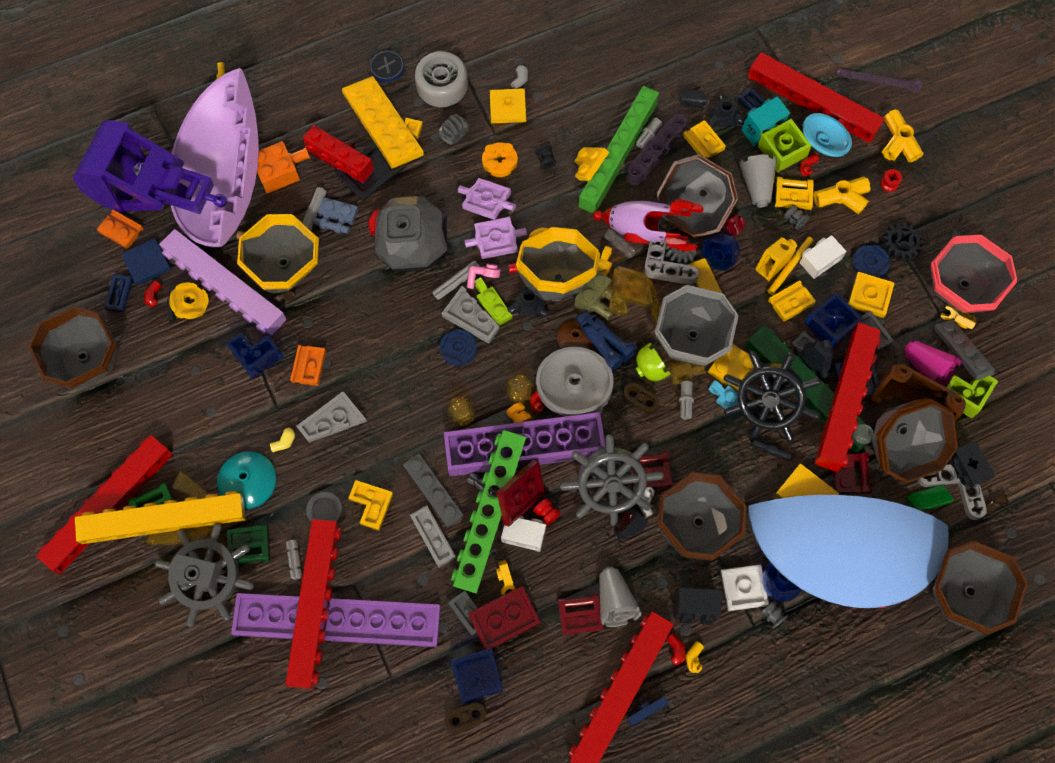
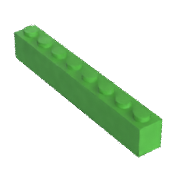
M645 86L642 87L606 149L609 154L579 196V208L592 214L598 210L657 106L659 92Z

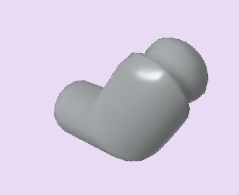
M524 65L516 68L518 78L511 83L513 89H518L528 81V69Z

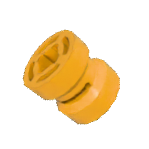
M522 402L514 404L506 411L507 416L514 421L513 423L532 420L531 415L526 413Z

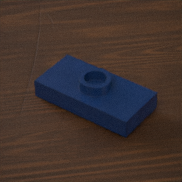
M664 696L652 704L647 701L639 706L640 711L627 719L630 726L637 724L667 706V699Z

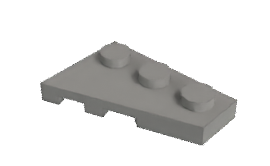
M461 286L442 312L443 318L467 330L488 344L499 331L498 324L486 311H483L477 304V301L466 292L463 286Z
M341 392L296 427L310 443L365 423L367 420L347 395Z

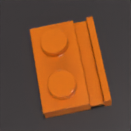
M112 209L110 216L104 219L97 228V231L128 249L139 236L138 233L143 231L144 228Z
M298 345L290 381L292 383L298 382L300 384L319 386L326 349Z

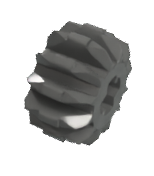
M451 115L442 123V126L439 128V135L444 142L453 145L462 140V137L466 135L469 124L460 115Z
M689 238V239H687V240H685V241L691 243V238ZM668 246L665 248V252H667L665 255L666 259H670V262L687 265L688 262H693V257L696 256V250L681 251L676 248H669Z

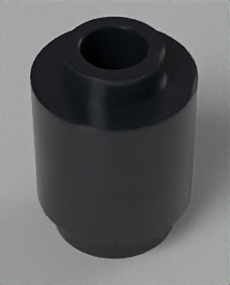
M682 90L680 105L701 109L702 105H706L707 95H704V91Z

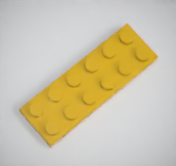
M373 76L342 88L343 95L392 169L423 156L422 148Z

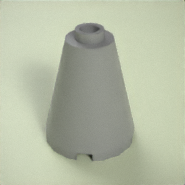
M755 155L748 157L746 162L740 161V168L752 203L759 208L768 206L772 199L777 162L775 156L771 159L769 155Z
M614 567L603 569L599 575L601 624L606 623V627H618L628 624L627 620L631 618L634 621L641 616V609L620 571L614 569Z

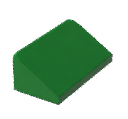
M944 485L906 495L909 506L922 512L950 504L954 501Z

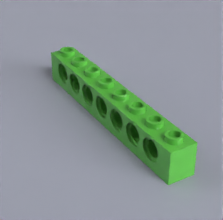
M503 430L502 434L498 433L494 445L498 447L496 453H491L488 463L492 466L490 472H485L482 481L486 485L483 492L479 491L476 503H479L477 511L473 510L470 522L473 525L471 531L467 530L464 537V542H467L465 550H460L457 559L461 563L458 570L454 569L451 581H454V587L477 594L501 518L498 497L490 496L488 490L493 485L501 488L514 477L526 440L524 436ZM508 447L512 450L513 454L510 458L501 456L503 448ZM499 466L506 469V475L502 478L497 477L494 473L495 469ZM485 505L493 506V515L485 516L482 513L483 507ZM479 524L487 526L488 532L486 535L480 536L477 534L476 528ZM472 544H479L482 551L479 555L471 554L470 547ZM471 563L475 566V572L472 575H467L464 572L465 564Z

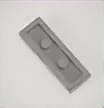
M428 506L410 515L438 568L456 558Z

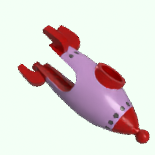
M676 199L671 205L651 201H628L612 206L603 213L601 210H596L593 213V218L597 221L603 219L610 228L624 236V241L649 244V241L666 242L669 248H676L681 251H694L698 246L696 243L685 241L688 236L660 232L659 222L664 215L692 217L691 212L702 213L704 208L700 204L683 199Z

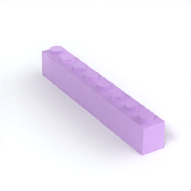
M174 229L159 244L163 249L162 254L167 259L175 260V264L181 270H188V274L197 281L199 279L208 291L213 290L216 292L215 295L224 302L226 300L229 302V306L235 312L240 311L243 313L244 319L249 323L253 321L257 324L256 327L265 334L267 332L272 336L287 320L282 311Z

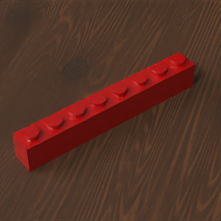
M762 52L750 67L748 78L813 113H821L833 117L848 132L868 143H871L885 120L879 114L849 100L847 97L834 92L831 88L819 84L816 80L806 77L801 72L791 69L786 64L780 63Z
M858 323L852 331L814 464L836 472L842 466L845 467L847 465L849 456L846 454L854 441V438H851V436L856 431L859 423L856 418L857 415H860L863 408L861 400L866 396L868 387H865L866 382L872 376L870 368L877 358V354L874 353L881 343V338H879L881 330Z
M152 435L144 439L140 443V447L126 458V462L121 467L115 469L112 476L98 487L97 492L84 502L83 507L71 515L68 523L63 528L58 529L54 537L40 548L36 557L53 572L61 575L90 544H81L76 541L75 517L82 516V513L85 512L99 514L103 513L102 511L106 509L122 510L128 503V499L133 498L173 454Z
M312 519L285 686L289 688L314 690L315 685L319 683L320 672H317L318 663H321L323 659L321 644L326 639L324 624L329 619L327 605L328 600L331 601L333 592L330 585L331 580L335 579L336 569L333 566L334 560L338 559L339 548H336L337 540L341 539L342 529L339 528L340 526L336 521Z
M651 612L650 616H644L640 624L643 629L640 634H634L630 642L633 645L630 652L625 651L620 660L623 663L619 671L615 669L610 678V681L613 682L610 689L605 687L599 698L602 700L600 707L597 708L595 706L589 716L592 719L589 727L584 725L579 734V737L582 738L579 745L576 746L574 744L568 756L571 757L570 763L600 762L671 631L673 623L654 612Z

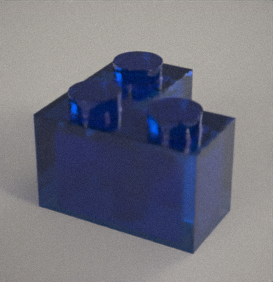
M242 333L225 343L252 379L283 358L279 348L268 335L253 346Z

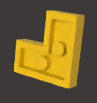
M584 147L581 149L575 159V163L579 166L575 177L581 181H590L609 152L605 148Z
M355 480L349 500L366 505L360 524L380 531L393 497V492Z

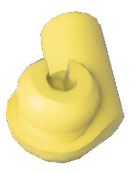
M284 429L280 441L270 443L272 452L291 447L295 438L293 429Z

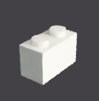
M831 235L827 239L822 238L818 241L814 248L806 249L802 253L803 257L800 264L815 279L841 261L846 250Z
M521 516L510 527L504 525L501 541L502 543L540 552L546 524H543V521L538 519L525 520Z

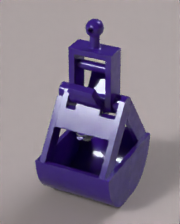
M106 120L101 122L73 175L78 188L86 196L122 214L124 211L162 210L165 203L201 214L206 201L213 202L219 208L227 204L225 195L210 194L214 187L211 177L182 168L184 165L183 160L136 133L129 124L120 121ZM140 146L150 151L147 158ZM180 179L191 182L189 187L180 183ZM198 185H201L195 201H191ZM133 196V197L137 198L138 200H130V199H131V197Z

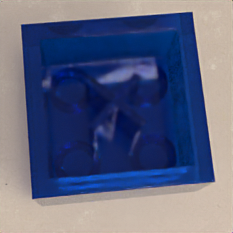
M836 292L812 311L804 324L821 341L829 340L832 348H834L852 333L856 325L863 321V318Z
M491 648L451 660L463 704L504 692Z

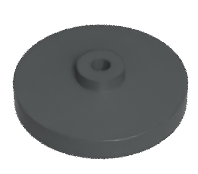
M321 492L314 495L306 507V514L311 523L312 519L338 522L343 512L342 503L339 498L329 492Z

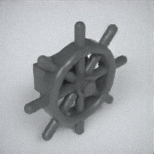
M608 434L605 438L606 448L601 445L588 458L578 451L572 452V457L582 464L578 471L577 481L561 483L560 489L563 491L579 489L580 496L585 504L576 512L577 518H582L592 508L598 512L610 513V524L616 526L618 512L625 511L635 504L646 511L651 509L650 503L641 497L645 492L647 481L661 480L664 478V474L662 472L645 473L639 458L649 449L648 444L643 443L634 453H631L624 449L614 448V437ZM631 467L636 470L637 474H633ZM589 474H590V476H592V477L594 478V479L587 480ZM627 483H636L632 490L625 486ZM600 487L593 495L587 489ZM609 492V501L601 500ZM617 492H621L625 496L617 499Z
M220 523L214 524L210 540L202 539L191 542L186 531L180 529L178 536L184 546L176 553L172 562L160 559L155 561L156 567L169 570L168 580L171 591L161 596L158 602L164 605L176 598L180 603L189 607L190 611L186 622L188 627L194 626L199 609L206 610L217 607L222 618L225 621H229L231 614L224 602L231 597L236 587L248 590L254 587L253 582L239 579L237 558L250 550L249 545L245 544L232 552L227 546L218 542L222 528ZM207 548L204 560L200 559L197 550ZM215 551L223 557L216 563L212 562ZM226 565L228 576L220 574L221 569ZM218 582L225 584L220 593L216 588ZM196 585L194 597L191 598L185 591ZM203 592H209L212 599L201 601Z

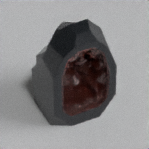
M631 508L618 520L614 534L619 539L625 540L630 536L636 535L639 531H643L649 522Z

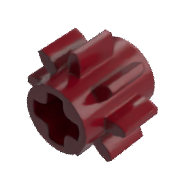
M737 213L730 214L723 226L724 232H728L731 236L742 233L746 224L744 217L737 215Z

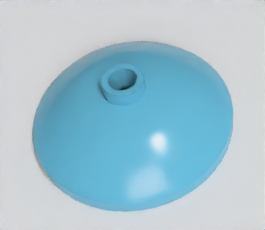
M814 113L809 115L803 122L804 136L818 152L826 156L840 157L847 154L851 149L852 139L849 132L833 117Z

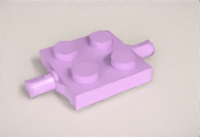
M480 178L471 188L461 185L458 188V193L466 195V199L462 204L463 209L493 220L497 218L502 209L514 211L516 208V204L507 202L511 195L510 188Z
M510 217L474 224L475 238L465 240L466 248L477 245L482 259L518 252L516 237L527 235L526 228L515 230L511 224Z

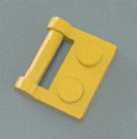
M776 177L775 207L791 208L796 205L798 209H812L813 180L801 181ZM782 186L806 188V190H804V189H793V188H782Z

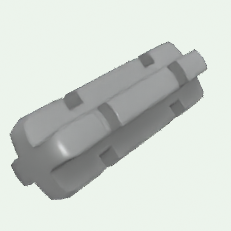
M289 540L286 542V547L289 551L287 554L289 568L291 569L290 576L293 580L302 578L300 555L297 550L298 542L296 540Z

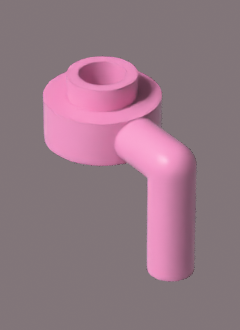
M487 264L484 267L471 266L469 268L467 288L474 289L476 274L499 278L501 269L497 268L498 265Z

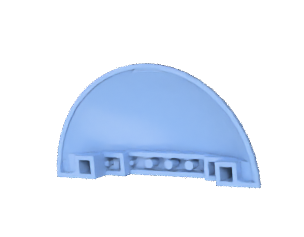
M809 495L774 499L748 506L749 519L755 538L763 553L775 568L802 590L828 602L843 606L877 608L908 600L925 589L933 581L940 570L945 552L948 549V525L925 512L895 502L860 496Z

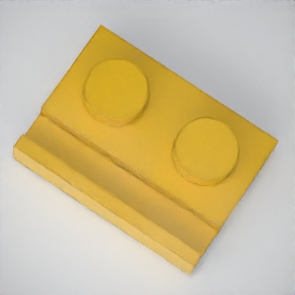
M705 120L683 134V137L696 153L707 159L725 150L726 145Z
M801 281L773 295L768 300L783 322L813 306L816 302L806 287H803Z

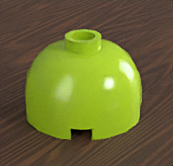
M650 342L638 352L636 358L638 366L635 369L640 377L645 376L650 381H660L670 376L671 373L669 371L665 372L668 368L657 350L651 349L653 344Z

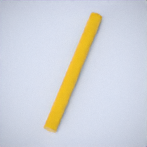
M806 238L767 292L770 295L775 294L801 259L802 253L812 244L813 238Z

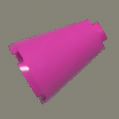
M919 341L909 342L904 348V356L917 371L942 386H945L956 373V370H954L955 365L960 366L961 360L958 357Z

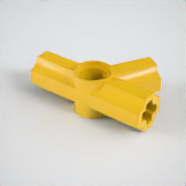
M895 109L884 116L885 122L893 137L882 151L884 157L895 161L901 152H903L908 162H914L922 157L924 153L913 136L914 130L906 124L899 110Z
M865 177L851 181H839L835 186L815 191L813 193L814 203L819 208L833 203H843L859 215L869 203L861 195L870 192V182Z

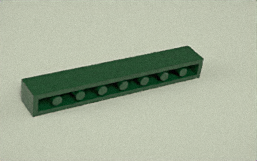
M765 325L748 339L745 346L750 352L755 351L763 364L775 363L782 365L786 354L792 352L785 342H781L775 332L768 329ZM794 354L790 369L796 372L803 382L818 378L817 373L809 369L800 356ZM821 381L820 385L806 389L805 406L819 412L821 415L819 419L826 425L834 392L829 384ZM859 415L856 418L859 421L857 429L851 436V438H854L850 450L854 454L863 449L872 440L874 434L873 427L865 423Z

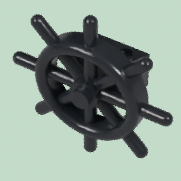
M751 351L749 357L754 368L748 371L742 380L726 374L723 378L725 382L739 387L737 394L738 404L726 408L724 413L725 415H732L742 412L746 419L754 424L750 434L752 440L757 439L761 429L764 428L770 430L782 429L786 440L792 442L794 436L789 425L793 424L801 414L815 420L821 416L819 412L805 407L806 389L820 385L821 380L816 377L803 382L800 376L790 369L794 359L792 352L786 354L781 365L775 363L761 364L757 353ZM759 377L761 385L757 387L750 383ZM747 391L756 394L755 398L748 401ZM797 393V403L786 399L785 396ZM784 406L793 411L784 416L781 407ZM752 407H762L760 414L756 413ZM769 411L774 412L777 418H767Z

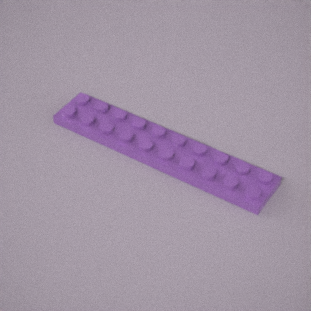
M237 593L231 635L293 639L299 597ZM331 599V601L328 600L327 605L329 619L324 624V629L326 630L325 641L437 647L441 606L438 604Z

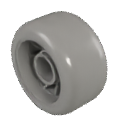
M445 51L433 52L423 57L415 69V83L419 96L427 104L434 107L443 108L458 103L464 97L468 88L467 69L463 61L455 54Z

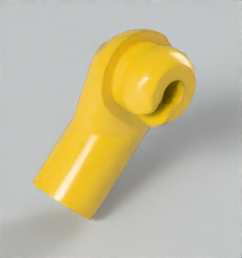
M698 641L693 644L686 654L687 668L692 673H699L702 670V664L699 662L698 655L704 649V646Z

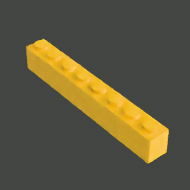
M237 491L226 492L224 496H217V494L206 495L204 499L189 497L185 498L183 502L168 500L162 505L147 503L141 508L127 506L123 507V510L120 511L106 509L102 511L103 513L99 514L85 512L82 513V516L75 517L76 541L81 544L180 529L211 526L215 523L224 524L245 521L244 497Z

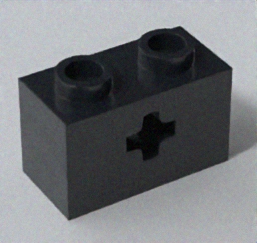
M976 441L957 448L949 460L951 466L958 472L961 484L967 490L984 484L995 477Z

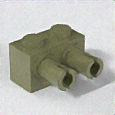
M597 271L593 281L575 297L574 307L583 313L588 311L591 315L595 311L606 318V320H609V316L613 315L614 309L602 303L603 299L606 297L617 306H620L625 296L612 288V280Z

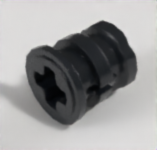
M550 145L541 146L535 151L536 156H539L538 160L541 163L542 169H548L556 165Z

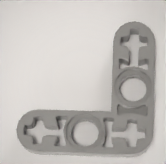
M650 241L644 269L647 277L688 285L697 282L699 273L696 267L663 261L666 242H660V245H656L657 242ZM653 251H658L661 253V255L658 257H654L651 255V253ZM673 269L676 271V274L669 275L666 271Z
M951 464L946 465L943 469L950 472L951 478L949 480L942 477V471L928 475L933 476L936 474V477L931 478L929 481L923 479V477L917 479V482L923 487L957 483L965 513L972 520L982 518L987 512L980 485L974 487L975 496L968 495L966 487L959 480V474H956L957 471ZM975 506V508L979 509L980 512H972V508H974Z

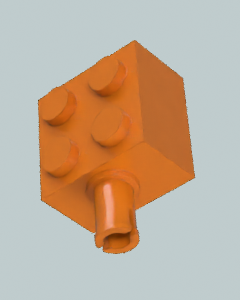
M283 141L258 151L257 173L267 194L300 180L295 164L310 159L306 148L290 154Z

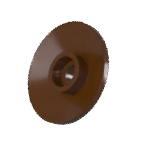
M577 320L568 321L559 328L557 343L560 349L567 347L591 349L593 343L588 340L580 328L581 324ZM578 333L579 336L575 338L572 334Z

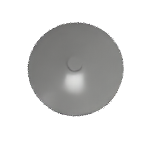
M567 347L551 353L543 360L537 371L536 388L545 406L559 415L567 417L590 414L600 410L610 399L613 390V373L605 359L598 353L582 347Z

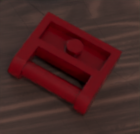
M668 451L661 452V454L645 455L639 458L642 464L662 462L663 467L644 469L645 473L662 472L664 474V478L661 480L647 481L646 488L672 487ZM631 467L633 474H637L636 470Z
M846 454L849 456L847 465L845 467L842 466L838 472L833 471L834 490L839 494L872 493V486H869L867 463L869 461V454ZM854 462H859L861 486H856Z
M598 593L592 594L590 597L564 600V598L558 599L563 636L604 630L600 620ZM592 604L594 606V610L566 613L565 609Z

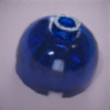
M717 233L709 237L704 243L702 255L703 258L711 262L710 266L712 268L726 271L738 261L740 246L732 235Z
M771 562L767 565L762 576V585L766 594L779 602H788L795 599L802 589L782 575Z

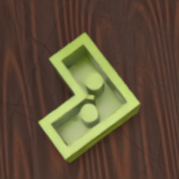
M954 375L946 383L945 387L964 398L966 407L963 413L973 418L981 411L998 380L991 376L979 380L973 378L969 384Z

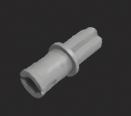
M658 118L652 119L650 124L642 130V134L636 141L637 147L645 148L648 142L655 137V133L662 126V122Z
M683 381L680 383V417L687 420L692 417V403L694 402V398H692L693 383Z

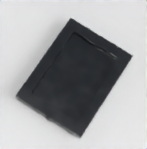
M373 142L360 152L372 160L374 171L364 183L352 178L349 174L339 169L335 174L354 194L364 201L406 168V165L402 164L392 169L375 142Z

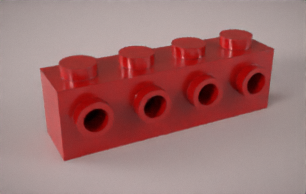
M315 125L303 137L305 148L309 152L314 153L362 183L374 171L370 158Z

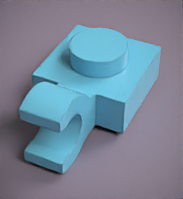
M716 380L711 384L708 390L719 397L716 402L726 409L738 404V392L729 385L724 389Z

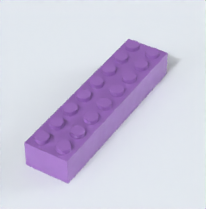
M600 412L444 432L450 476L490 471L492 465L488 464L492 452L496 453L498 446L494 444L498 433L502 434L503 430L526 437L517 468L527 466L532 460L539 461V465L575 460L572 457L573 451H578L588 458L601 445L606 448ZM508 447L501 450V456L504 458H510L513 454L512 450ZM499 466V467H497V468L495 469V471H496V470H503V469H505V468L502 467V466Z

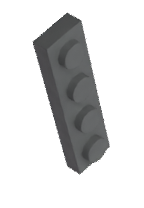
M952 319L935 325L934 331L953 354L961 360L963 366L975 380L994 375L995 369Z
M420 454L403 464L408 474L447 528H450L464 518L460 509Z

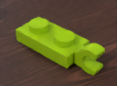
M481 277L475 280V287L480 292L477 295V299L498 326L512 319V314L508 312L506 305L493 286L487 289Z

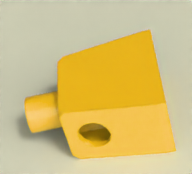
M780 238L765 250L755 270L766 280L770 281L788 264L796 251V242L792 239L787 241L785 238Z

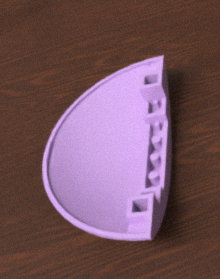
M240 68L218 78L198 97L180 127L172 150V154L175 157L184 161L182 168L211 177L214 187L210 194H223L227 198V204L222 208L215 206L211 201H206L201 214L171 205L174 217L182 231L193 241L210 247H222L236 231L248 208L255 186L259 151L258 129L251 93L245 75ZM180 179L179 181L187 187H189L191 183L183 179ZM198 185L191 201H195L201 185Z

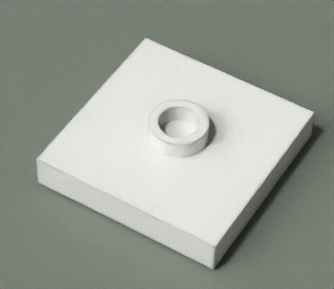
M761 564L720 571L728 611L769 605Z

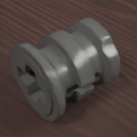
M794 205L786 212L784 218L786 220L789 219L792 225H796L795 229L799 230L806 224L809 215L804 216V212L797 210L798 207Z
M775 601L761 611L762 615L765 614L767 616L766 620L772 622L773 629L788 617V614L784 615L782 613L783 610L776 606L777 603Z

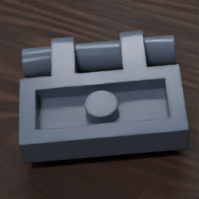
M323 197L317 212L318 216L323 218H314L313 225L319 226L320 229L335 230V233L348 234L350 227L345 226V224L353 225L358 212V206ZM330 219H331V220L338 221V222H337V223L330 222Z

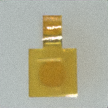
M686 362L670 364L671 379L674 385L683 381H692V375L705 372L704 366L690 365V363Z

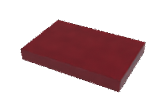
M532 460L497 491L502 520L505 526L510 527L545 495L539 461Z
M523 585L467 613L485 651L541 623Z

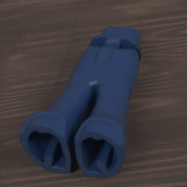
M585 311L576 319L581 324L580 328L588 340L598 349L612 371L619 368L622 362L628 361L637 351L638 347L634 343L619 337L595 315H591L588 311Z

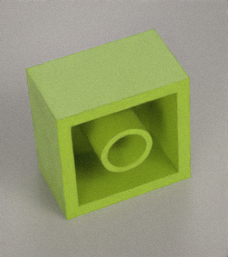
M792 119L761 134L758 147L764 155H769L771 159H773V156L776 157L775 170L777 173L806 158L812 146Z

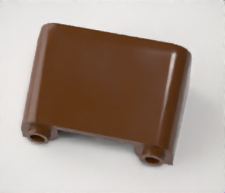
M896 364L885 371L879 378L870 397L871 400L878 404L884 398L891 401L894 396L907 403L930 398L953 411L955 421L963 414L966 407V402L962 396L903 364Z

